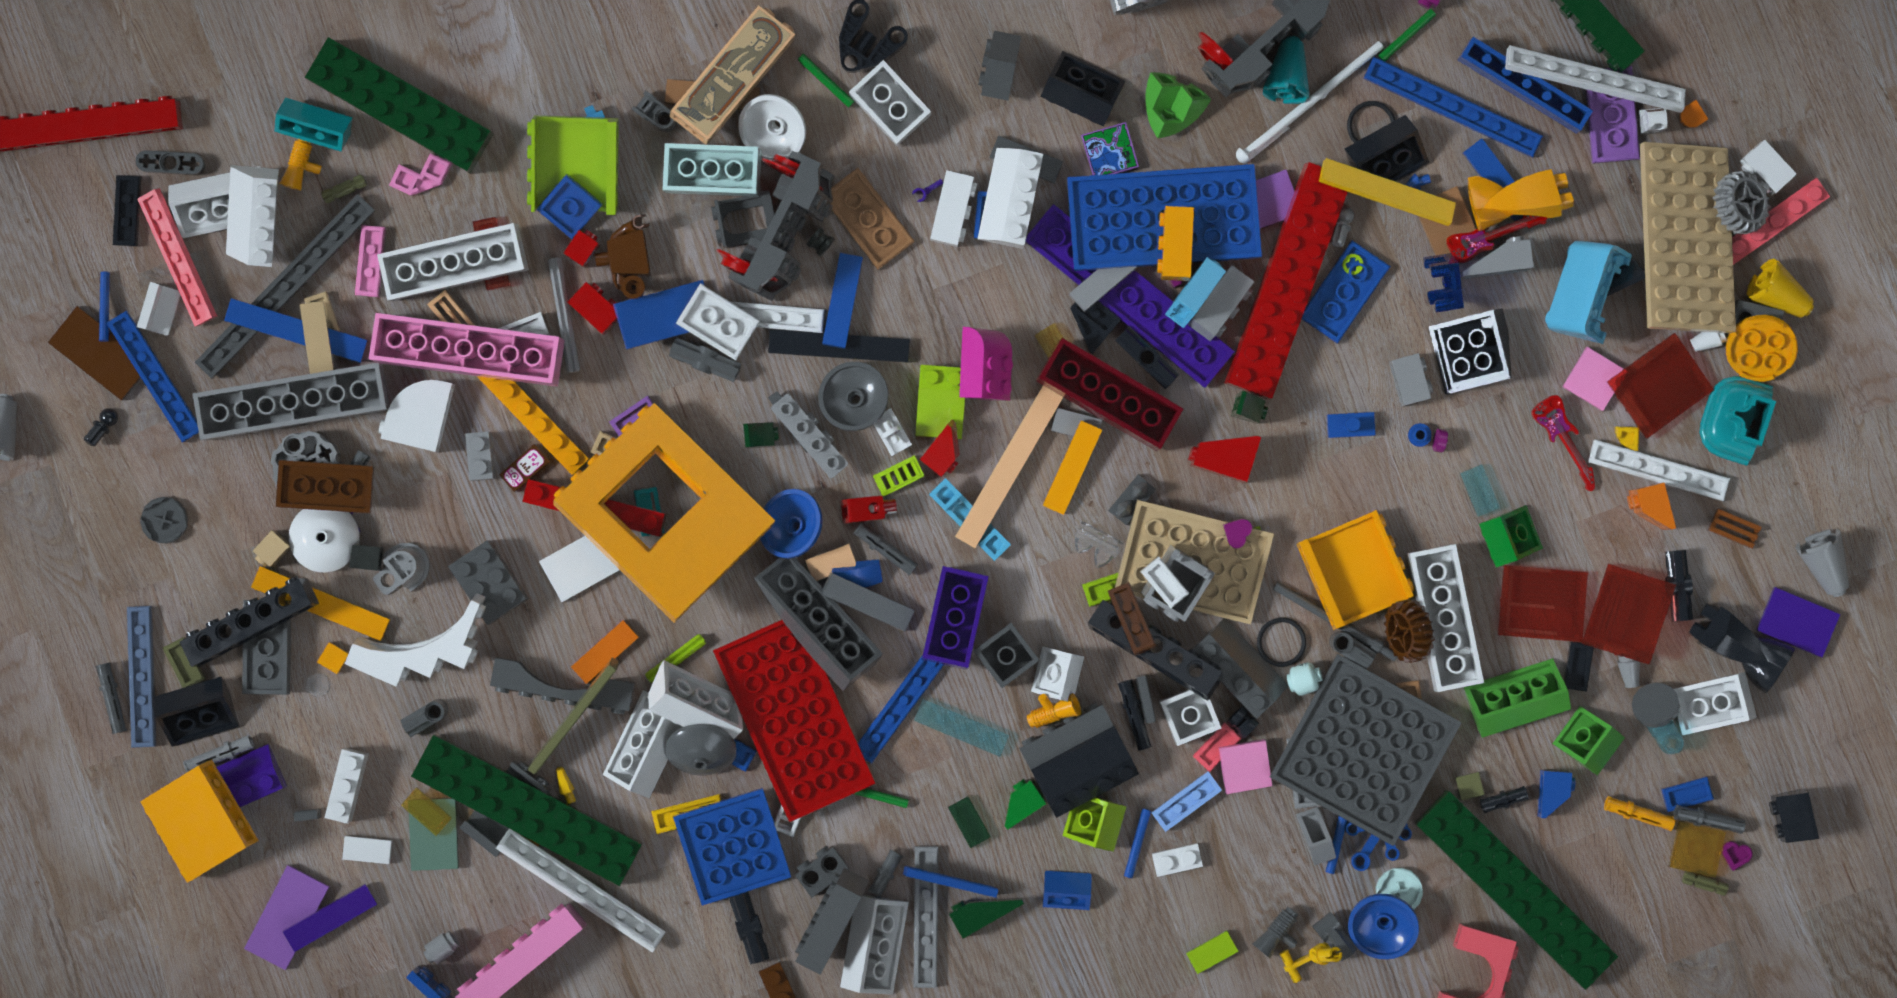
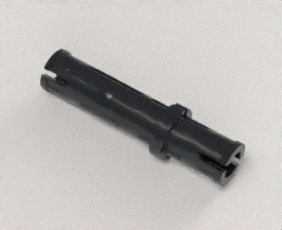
M1132 679L1117 683L1124 702L1122 706L1123 709H1126L1135 738L1137 751L1152 747L1139 706L1141 702L1140 699H1137Z

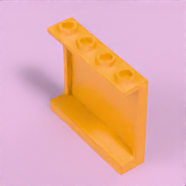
M1377 510L1296 544L1333 630L1386 609L1397 601L1406 600L1414 596L1412 593L1415 591L1410 578L1406 579L1403 572L1405 570L1404 562L1400 556H1396L1394 539L1391 535H1387L1384 528L1387 526L1386 521L1381 513L1378 514Z
M212 759L198 765L140 801L145 813L149 816L158 835L163 840L169 854L187 883L259 841Z

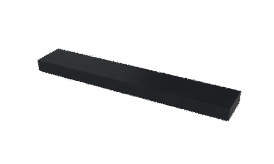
M770 330L768 353L902 363H908L910 339L848 335L846 349L822 345L824 333Z

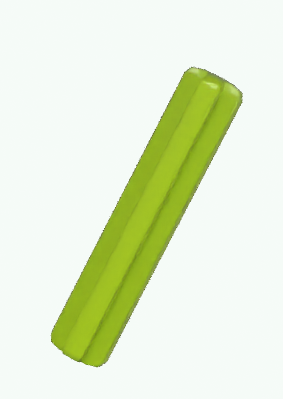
M697 634L664 660L677 666L703 647L706 641L701 634ZM663 661L645 674L650 683H653Z

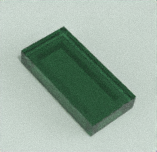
M969 796L948 806L970 848L991 837Z

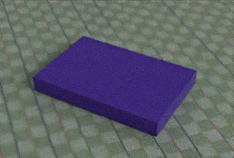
M1774 587L1756 631L1823 658L1840 614Z

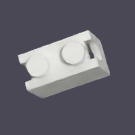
M1766 140L1757 144L1740 160V163L1743 165L1741 167L1743 171L1750 172L1751 175L1757 176L1758 181H1763L1762 187L1767 189L1766 194H1776L1796 175L1794 170Z

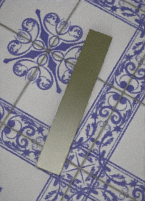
M612 657L533 758L528 767L531 773L536 774L616 672L619 661Z

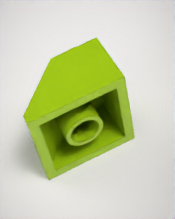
M1095 797L1069 811L1062 836L1095 848L1114 852L1127 806Z

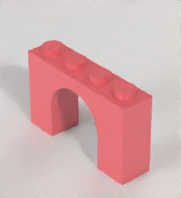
M1459 923L1453 946L1484 957L1492 970V980L1489 988L1482 995L1475 998H1505L1503 988L1505 982H1509L1512 974V969L1509 967L1511 960H1515L1518 954L1519 947L1516 946L1517 942L1504 936ZM1439 991L1438 998H1462Z

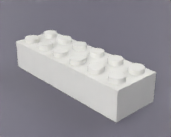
M516 223L377 254L388 301H396L529 270L519 224Z
M1456 544L1406 553L1415 589V599L1419 601L1421 606L1425 607V612L1429 613V619L1433 621L1431 624L1432 629L1435 630L1433 632L1435 640L1432 642L1434 648L1431 649V655L1427 656L1434 691L1441 692L1484 683Z

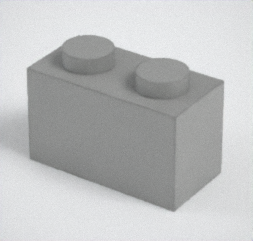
M1419 353L1389 361L1401 407L1431 399L1430 394L1433 393L1431 381L1426 380L1424 371H1427L1424 357L1420 358Z
M492 432L466 433L469 480L496 479Z

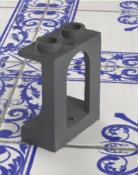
M770 190L761 191L760 197L743 196L722 201L714 200L715 206L711 207L713 220H718L719 229L715 230L718 244L722 243L724 248L748 244L751 237L762 241L775 215ZM763 206L767 228L739 234L729 233L724 228L723 220L728 213Z

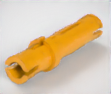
M1607 796L1604 803L1605 811L1617 813L1625 819L1639 820L1668 831H1672L1676 821L1674 816L1665 815L1635 805L1632 801L1625 802L1611 796Z

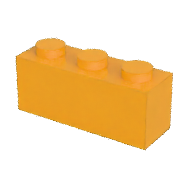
M1165 206L1164 213L1160 212L1159 226L1163 227V236H1159L1158 250H1162V259L1157 261V273H1161V280L1189 281L1191 278L1194 207Z

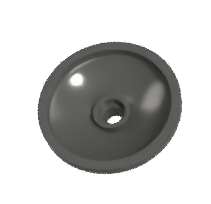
M846 362L833 368L823 379L818 395L819 406L825 418L835 427L845 431H860L874 425L884 414L889 399L888 387L883 376L874 367L862 362ZM854 397H860V401L858 403L852 402Z
M695 724L682 727L670 735L666 743V756L673 766L685 773L707 776L728 768L735 760L737 748L734 739L726 731L711 725Z

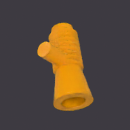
M298 139L294 141L295 144L289 157V166L279 184L302 191L304 170L319 175L322 166L308 162L313 146L310 142Z
M1073 693L1069 695L1068 702L1060 700L1057 703H1051L1046 694H1041L1038 700L1043 707L1034 709L1030 714H1027V721L1031 728H1040L1059 721L1061 718L1080 716V703Z

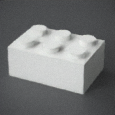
M884 60L849 91L852 99L896 146L902 143L931 116V111Z

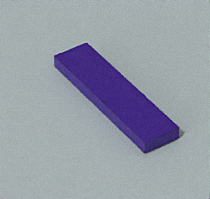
M365 883L283 930V934L293 951L296 952L376 906L377 902Z

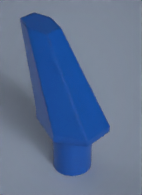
M1414 174L1405 185L1421 190L1420 186L1431 183L1430 176L1427 174L1418 177Z

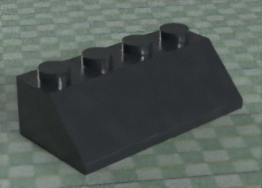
M1115 726L1031 769L1056 818L1139 775Z

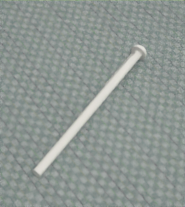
M1379 41L1376 42L1313 93L1309 99L1307 98L1306 102L1298 105L1244 150L1238 148L1236 151L1237 160L1243 164L1250 163L1252 158L1290 129L1288 125L1316 102L1323 100L1330 91L1384 48Z

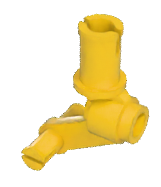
M1325 942L1317 944L1309 950V954L1294 961L1288 949L1279 953L1285 964L1284 970L1289 972L1293 983L1302 980L1297 967L1309 961L1326 965L1329 962H1339L1342 958V952L1336 953V951H1340V948H1331Z

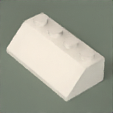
M996 148L977 240L1020 249L1024 248L1043 158L1042 153L1023 149Z
M231 165L226 254L247 265L272 267L279 169Z
M230 173L168 186V203L182 239L227 229Z
M665 660L661 663L648 693L649 711L683 727L695 724L715 726L726 731L733 739L743 731L742 715L731 692Z
M643 690L603 775L631 792L650 798L668 760L666 756L667 740L672 733L683 726L649 711V692Z
M871 895L862 896L852 916L841 988L858 993L893 995L909 902Z

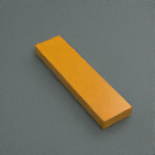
M1083 420L1080 421L1042 506L1062 515L1065 514L1102 432L1101 428Z

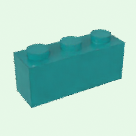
M285 97L276 113L274 132L342 152L351 135L353 117Z

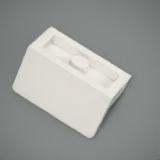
M150 282L137 327L168 336L181 297L179 290Z

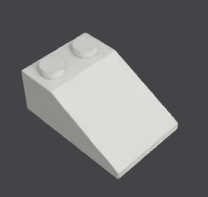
M1745 672L1674 689L1680 704L1677 717L1682 735L1757 718Z

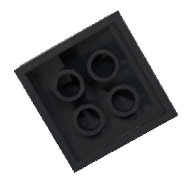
M1503 308L1429 326L1445 395L1512 378L1509 334Z

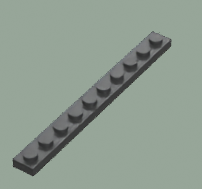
M357 194L251 304L278 312L373 215L375 210ZM232 323L195 363L211 379H214L259 331Z

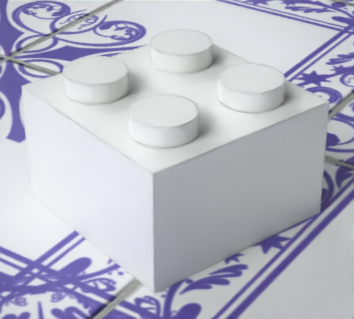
M1189 689L1159 701L1177 746L1222 729L1210 699L1207 701Z

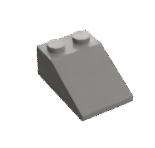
M1523 236L1509 238L1505 244L1457 274V280L1524 272L1534 268L1530 239L1524 240Z

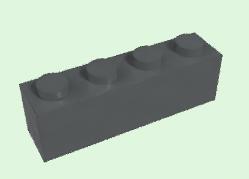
M1095 702L1085 707V713L1080 716L1063 719V725L1057 728L1055 725H1051L1042 730L1044 735L1036 739L1033 735L1021 742L1023 746L1019 747L1030 770L1113 727L1114 725L1102 704L1097 706Z

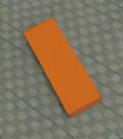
M623 620L574 663L571 668L585 684H588L603 670L612 657L616 659L639 636Z

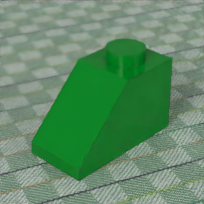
M1022 779L1012 786L1014 790L1010 793L1004 824L1007 830L1046 805L1045 800L1031 780L1026 782L1025 779Z

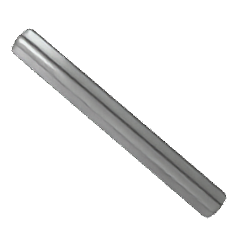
M558 257L548 260L561 338L565 340L563 351L566 368L569 373L578 372L580 367L570 308L567 303L568 297L562 262Z

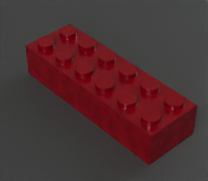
M1064 338L1058 341L1036 379V382L1156 452L1161 450L1183 411L1182 407Z

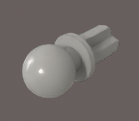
M1342 206L1332 234L1331 243L1335 247L1344 246L1347 232L1351 230L1349 223L1354 219V212L1348 206Z

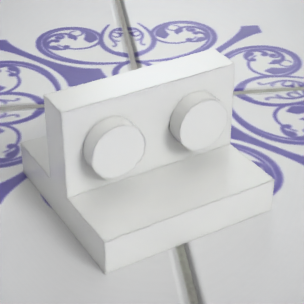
M1042 646L1031 692L1046 694L1048 697L1068 702L1069 695L1076 692L1084 657Z

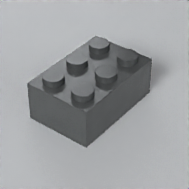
M491 540L485 541L448 566L470 600L477 593L485 596L483 605L486 608L482 618L487 625H491L529 599Z

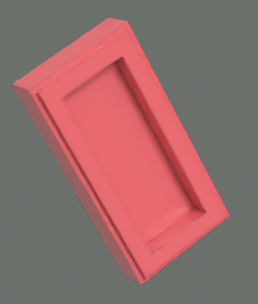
M1225 722L1221 725L1222 729L1215 731L1192 755L1209 772L1220 762L1219 747L1237 744L1242 739Z

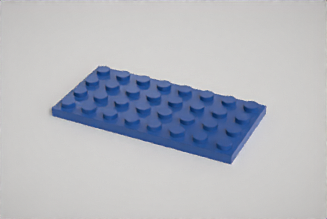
M1254 164L1067 177L1074 271L1156 266L1158 259H1162V250H1158L1159 236H1163V227L1159 226L1160 212L1164 213L1165 206L1194 207L1191 263L1204 262L1207 257L1215 261L1262 257Z

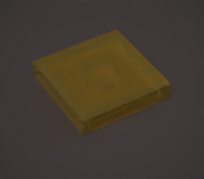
M1679 821L1668 867L1716 878L1726 832Z

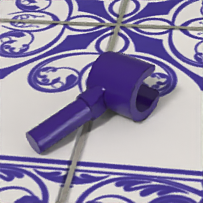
M939 179L924 189L916 188L912 195L922 191L923 198L917 202H923L927 199V194L941 186L943 181Z

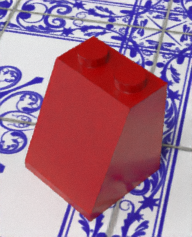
M1250 436L1200 442L1190 450L1188 460L1192 461L1190 466L1246 483L1248 482L1261 437Z

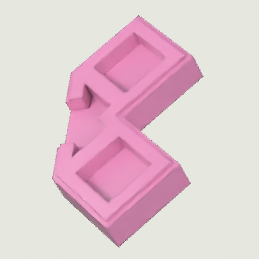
M430 153L420 174L399 164L389 186L410 196L441 186L452 163Z

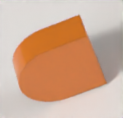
M1697 100L1685 106L1679 115L1680 122L1687 128H1695L1708 120Z

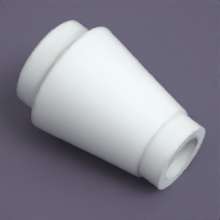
M1701 332L1690 339L1695 352L1723 346L1722 343L1727 341L1724 333Z

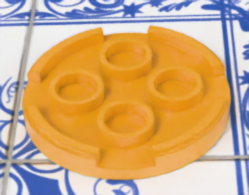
M1755 315L1740 321L1736 325V332L1729 333L1725 349L1728 363L1739 376L1753 381L1766 382L1774 380L1775 377L1783 374L1793 366L1797 358L1798 344L1794 331L1785 321L1770 315Z

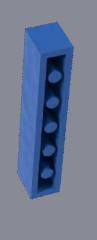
M1475 37L1469 40L1457 59L1462 64L1575 134L1582 130L1593 112L1590 108L1541 78L1506 70V56Z

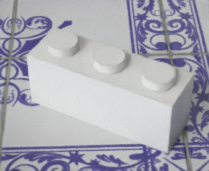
M946 170L930 241L958 247L959 242H964L966 229L962 228L964 219L969 220L972 206H968L970 196H975L977 183H973V176Z
M349 748L341 750L325 818L347 824L352 822L369 753Z

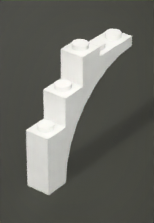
M477 593L457 623L429 640L413 644L393 645L358 637L351 646L345 664L393 686H397L401 680L405 681L410 670L430 678L435 671L439 672L441 670L444 660L465 669L469 662L473 664L478 654V650L475 649L478 641L474 640L473 637L478 626H475L477 618L481 619L486 608L483 605L485 596Z

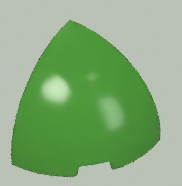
M1151 72L1146 87V111L1150 126L1157 138L1168 137L1187 128L1199 118L1211 101V98L1204 91L1192 83L1189 85L1178 83L1176 76Z

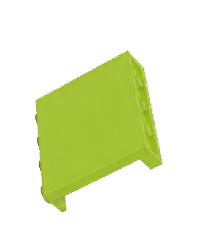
M534 115L531 122L527 124V135L531 136V145L527 147V158L531 159V168L527 170V182H531V191L527 193V205H531V212L536 211L556 185L568 174L603 203L598 211L606 212V215H616L618 211L619 118Z

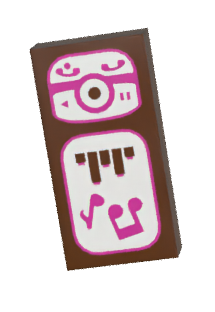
M533 444L499 475L516 492L527 483L528 479L535 476L550 461Z

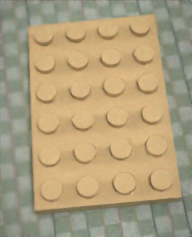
M1137 499L1115 588L1129 582L1135 596L1145 598L1141 591L1148 580L1140 571L1158 556L1162 559L1169 546L1172 545L1215 573L1193 610L1251 624L1274 533L1252 528L1251 533L1246 536L1244 546L1233 548L1229 545L1223 528V524L1228 523L1227 521ZM1156 591L1154 595L1163 600V598Z

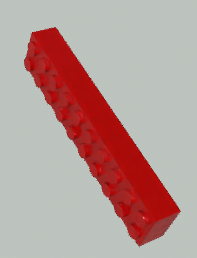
M1311 162L1305 163L1301 171L1293 198L1282 223L1224 382L1265 399L1273 398L1348 193L1342 189L1319 182L1322 167Z

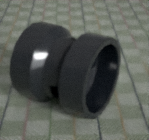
M1243 706L1227 720L1230 727H1235L1238 730V735L1242 739L1249 735L1259 724L1255 718L1248 715V711Z

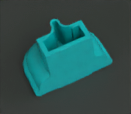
M1739 376L1724 378L1717 383L1708 397L1700 422L1699 433L1702 443L1707 450L1720 458L1747 466L1754 455L1756 447L1762 446L1776 404V401L1772 400L1773 386ZM1752 420H1755V425L1752 429L1750 428Z

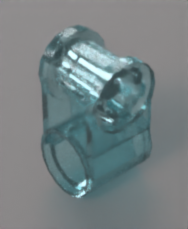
M1673 720L1666 726L1657 728L1647 727L1664 753L1676 754L1683 749V738L1675 727ZM1668 738L1676 740L1677 743L1674 744L1675 749L1667 747L1669 743Z

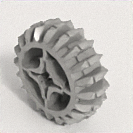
M1736 171L1727 174L1717 182V188L1713 189L1716 193L1712 198L1716 201V205L1713 208L1718 211L1716 217H1720L1722 219L1721 225H1726L1727 231L1731 230L1734 234L1755 232L1766 224V218L1770 216L1767 212L1771 208L1767 204V200L1770 199L1765 193L1767 189L1762 187L1763 181H1758L1757 176L1751 175L1750 172Z

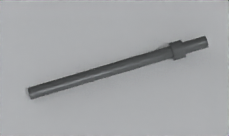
M1277 582L1273 589L1274 591L1330 623L1323 608ZM1350 624L1338 628L1369 646V649L1378 654L1379 652L1394 662L1398 656H1394L1393 650L1385 646L1384 642L1380 639H1373Z

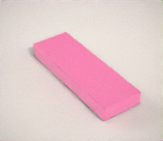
M361 226L355 295L379 298L382 274L377 254L384 253L385 227Z

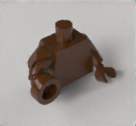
M646 214L634 216L633 220L623 224L611 234L610 240L606 241L608 252L595 253L596 266L610 265L615 287L621 290L627 298L633 300L642 297L646 289L644 281L638 276H651L645 232L642 229L650 226L649 223L642 224V218L646 217Z

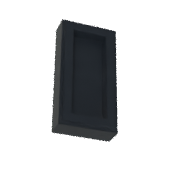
M1569 643L1564 683L1567 689L1587 692L1594 650L1593 645Z

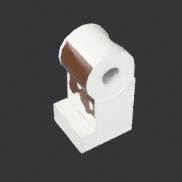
M1665 108L1638 111L1640 134L1660 133L1667 129V113Z

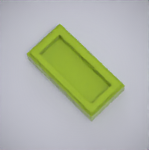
M1226 930L1186 952L1196 973L1199 974L1239 951Z

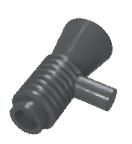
M1288 906L1285 910H1281L1282 912L1269 925L1268 930L1252 943L1269 958H1271L1280 940L1291 949L1297 944V941L1287 932L1297 922L1298 914Z

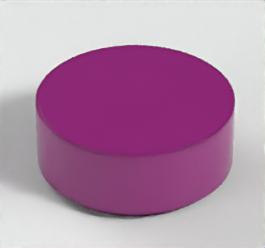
M1437 429L1435 431L1432 445L1434 452L1443 453L1448 442L1447 430Z

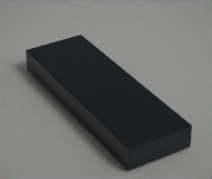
M116 175L112 244L114 246L138 247L140 213L138 198L141 195L140 176Z

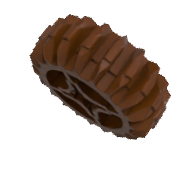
M1413 599L1401 600L1392 604L1388 608V613L1385 614L1386 621L1384 622L1386 626L1384 632L1387 634L1386 641L1390 644L1389 649L1393 650L1394 656H1398V659L1405 663H1414L1426 659L1428 655H1431V649L1434 648L1432 642L1435 640L1433 637L1435 630L1432 629L1431 624L1433 621H1430L1429 613L1425 612V607L1421 606L1419 601H1414Z

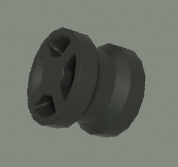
M820 227L806 245L809 248H814L817 255L821 257L835 239L832 236H827Z

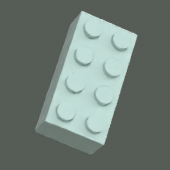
M665 143L663 191L675 194L760 197L762 150L754 146Z

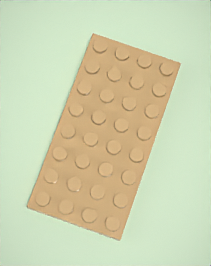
M1643 142L1640 144L1647 328L1734 333L1736 332L1732 231H1727L1726 225H1721L1722 219L1716 217L1718 211L1713 208L1716 205V201L1712 199L1716 195L1713 189L1717 188V182L1729 174L1728 148Z

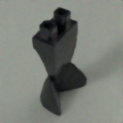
M1707 603L1700 614L1709 619L1710 623L1705 628L1695 622L1688 633L1698 640L1697 644L1722 657L1742 663L1752 683L1759 690L1767 693L1789 662L1795 648L1780 641L1757 638L1731 612L1723 607L1717 608Z

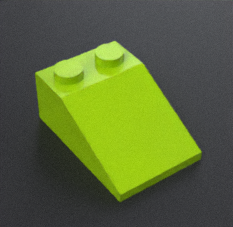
M920 365L915 436L938 437L947 424L954 420L956 422L958 439H962L965 398L959 397L961 368Z

